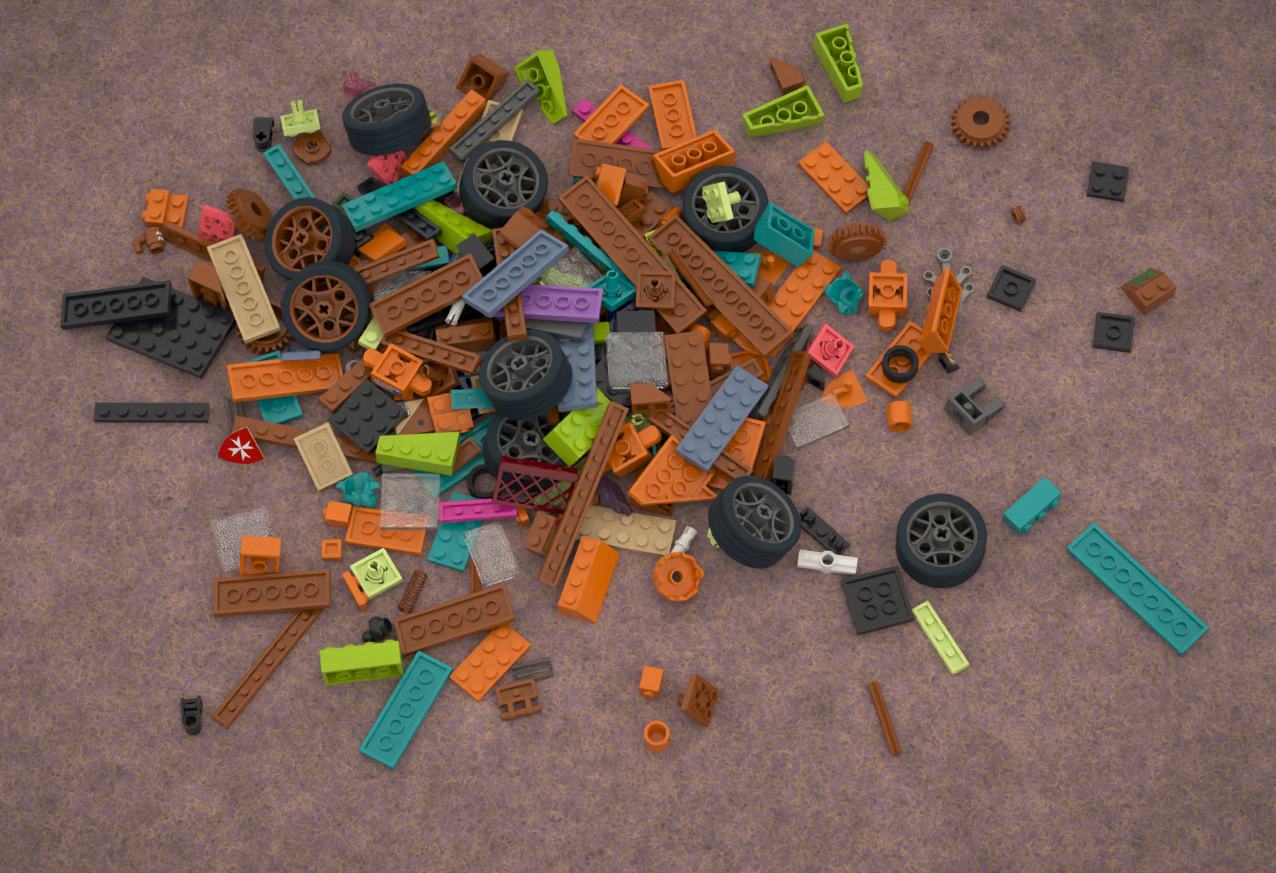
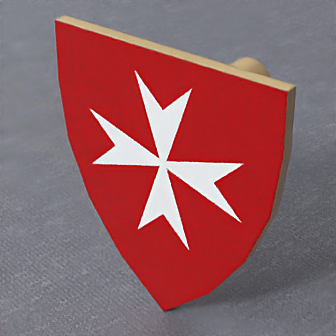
M248 427L231 433L224 440L218 454L219 458L238 464H250L265 459Z

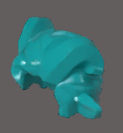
M846 271L843 278H836L831 284L826 285L824 290L825 294L839 308L841 314L854 315L857 313L859 302L863 298L864 292L851 279L850 273Z
M365 471L339 482L336 488L342 490L345 504H353L354 506L364 505L370 508L376 505L378 496L374 494V490L379 489L380 484L373 481V477L370 476L369 472Z

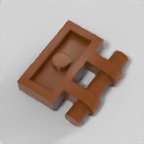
M533 678L495 687L499 708L508 707V711L501 713L502 720H515L516 717L523 715L532 716L534 713L541 711L540 704H531L532 700L538 699ZM525 702L526 707L514 709L513 705Z

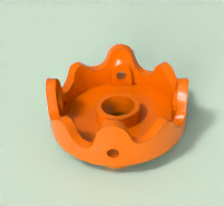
M682 552L664 555L658 560L653 570V583L657 592L670 601L688 600L699 591V582L704 577V572L698 566L695 558ZM675 571L680 576L678 582H674L672 579V574Z

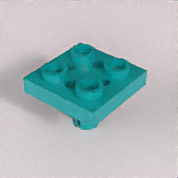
M615 270L608 271L604 276L586 287L603 289L602 306L611 312L634 298L637 292V288L618 276V272Z

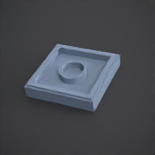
M305 346L286 347L282 353V361L320 359L324 351L312 350Z

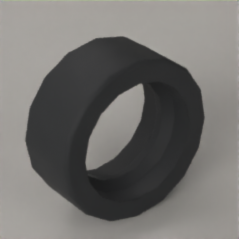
M897 345L886 351L882 360V370L887 379L901 384L909 382L917 374L919 360L913 349L908 346ZM895 356H905L910 359L912 366L905 373H897L890 369L889 361Z
M480 464L469 472L467 478L468 491L472 497L492 499L494 490L483 493L474 486L477 476L484 473L490 474L487 466ZM503 490L498 492L497 498L501 495Z

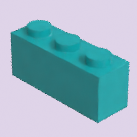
M1044 477L1003 513L1002 521L1018 536L1023 532L1026 534L1031 530L1032 524L1036 520L1041 521L1047 515L1046 511L1050 508L1055 509L1060 504L1062 492Z

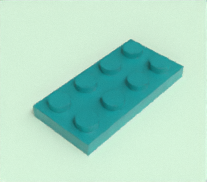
M713 251L749 288H754L762 260L761 254ZM681 274L680 279L682 283H688Z
M280 350L243 363L282 359ZM296 395L257 400L263 419L266 422L283 425L303 418Z
M453 491L449 502L479 499ZM483 520L441 523L427 562L464 572Z

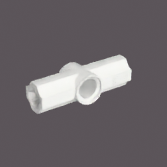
M800 549L797 567L820 570L826 574L834 572L855 576L858 558L835 555L831 551L821 553ZM830 560L832 564L825 565L823 561Z

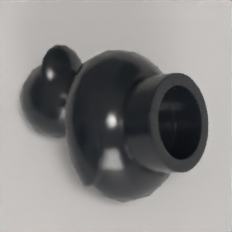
M379 616L372 617L369 620L370 631H365L362 635L363 642L384 640L387 634L392 631L390 620Z

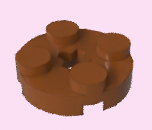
M322 131L300 133L294 144L295 155L306 165H315L323 162L331 154L329 137ZM313 144V146L317 145V147L314 150H310L309 145Z

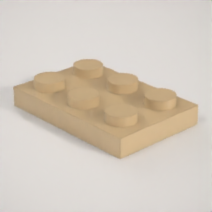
M329 422L293 438L318 491L354 474Z

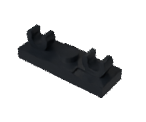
M808 506L799 514L801 527L827 551H831L835 555H841L850 546L849 542Z

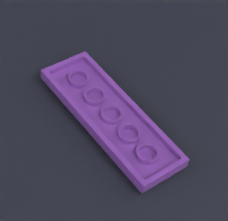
M530 284L521 291L524 318L599 323L603 289ZM501 308L492 317H505L504 308Z

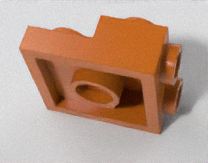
M151 189L150 194H146L145 204L148 206L147 210H143L142 221L145 222L147 228L160 227L165 229L169 222L184 228L189 196L170 194L169 190Z
M450 393L427 397L434 433H447L458 430L461 434L470 432V427H474L470 409H451Z

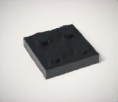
M1092 161L1086 196L1124 202L1129 167Z

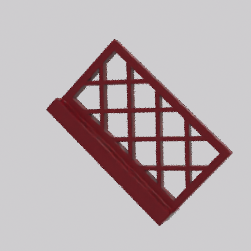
M500 456V465L492 503L564 514L578 479L577 468ZM503 471L511 472L514 478L505 483L502 479ZM529 475L533 481L524 486L520 478ZM547 478L553 484L543 489L539 481ZM518 481L522 488L512 493L508 486ZM563 481L571 482L569 489L564 492L557 486ZM536 484L541 491L531 496L527 489ZM555 487L560 494L550 499L546 492ZM504 488L510 494L505 499L497 498L498 492ZM525 491L529 499L519 502L516 496ZM544 494L548 502L544 505H537L535 499ZM563 498L566 502L565 509L556 508L553 503Z

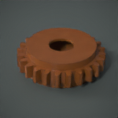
M978 95V98L971 96V100L965 98L964 104L959 102L958 108L955 107L951 120L952 132L955 133L956 139L960 138L961 144L966 142L967 148L972 145L973 150L976 147H980V150H983L985 146L987 149H990L991 144L996 147L997 141L1002 143L1003 137H1007L1010 127L1009 113L1006 112V107H1001V102L995 103V98L990 100L988 96H985V98H981V95ZM977 112H985L989 116V122L985 125H978L973 121V116Z
M237 187L227 195L228 214L241 233L253 240L256 239L258 242L260 240L263 242L267 228L273 218L265 202L257 194L248 189L244 190V188Z
M863 222L844 225L827 238L829 253L845 261H861L872 258L881 252V249H885L887 245L885 230L876 225Z
M271 298L269 301L281 329L275 332L273 336L262 337L245 344L240 329L236 326L241 344H245L247 350L251 348L252 353L258 350L259 355H262L263 351H266V354H269L272 350L275 352L278 348L283 351L284 344L289 346L288 339H294L284 325L281 315V300L275 303L274 298Z

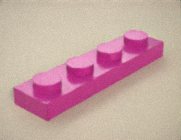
M492 499L439 502L440 523L518 518L517 507L492 503Z

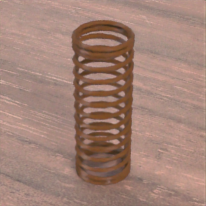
M414 570L413 576H411L412 579H410L409 585H407L408 588H406L405 594H403L400 601L401 603L398 605V609L401 612H404V608L408 610L407 614L413 612L414 603H417V597L421 594V588H423L424 582L428 578V575L423 571Z

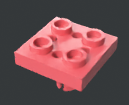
M402 150L387 155H373L367 166L384 186L398 181L402 176L401 166L408 157Z
M208 205L202 207L198 236L215 244L236 236L237 227L232 222L228 212Z
M825 323L806 352L811 354V360L835 377L855 346Z

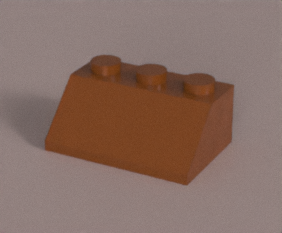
M524 206L511 217L498 233V235L517 249L541 229L565 244L568 241L560 232L551 228L545 220L538 218L532 210Z
M198 260L187 277L193 296L228 310L215 266L208 261Z
M493 317L458 321L456 326H452V322L436 326L437 342L464 351H489V347L496 344Z

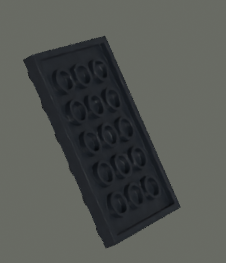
M143 277L139 284L155 281ZM172 288L170 316L114 323L106 335V339L121 347L203 379L237 322L233 312Z

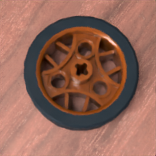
M311 197L295 199L280 208L271 219L265 236V253L269 264L277 274L290 281L301 269L313 261H336L349 265L355 248V234L347 216L332 205ZM328 223V226H327L326 229L323 231V230H322V227H323L325 224ZM317 278V283L325 281L326 278ZM312 280L307 282L306 285L312 286Z
M318 261L301 269L288 283L282 296L281 315L288 332L300 344L312 350H320L321 352L335 351L351 344L364 330L371 314L369 304L372 303L371 294L362 276L353 268L336 261ZM317 278H326L328 288L318 289ZM332 279L338 281V283L333 285ZM312 280V287L306 285V283ZM342 290L345 293V298H339L336 292ZM310 295L313 298V303H307L304 296ZM354 299L355 306L348 302ZM344 308L355 313L354 320L342 317ZM299 309L304 310L305 312L302 315H300ZM307 313L310 316H312L316 322L311 326L306 324L303 320V317ZM327 320L332 321L334 328H328L325 322ZM342 324L350 326L347 329L343 330ZM318 326L319 332L314 330V328Z

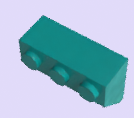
M770 202L755 227L754 240L786 259L789 263L799 267L812 256L815 230Z

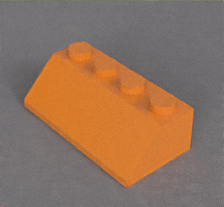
M712 130L654 154L653 160L662 183L671 193H675L686 188L694 177L709 168L718 166L734 167L735 150L716 130Z
M946 268L935 279L934 287L931 289V299L927 305V316L923 322L924 329L919 339L920 345L926 353H948L963 290L950 268Z
M582 535L558 602L559 613L596 624L620 553L600 540Z

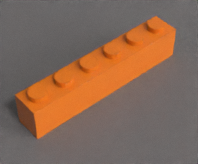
M471 89L441 122L440 127H437L401 166L403 177H408L424 170L426 167L429 168L438 164L449 152V148L484 113L487 105L486 99Z

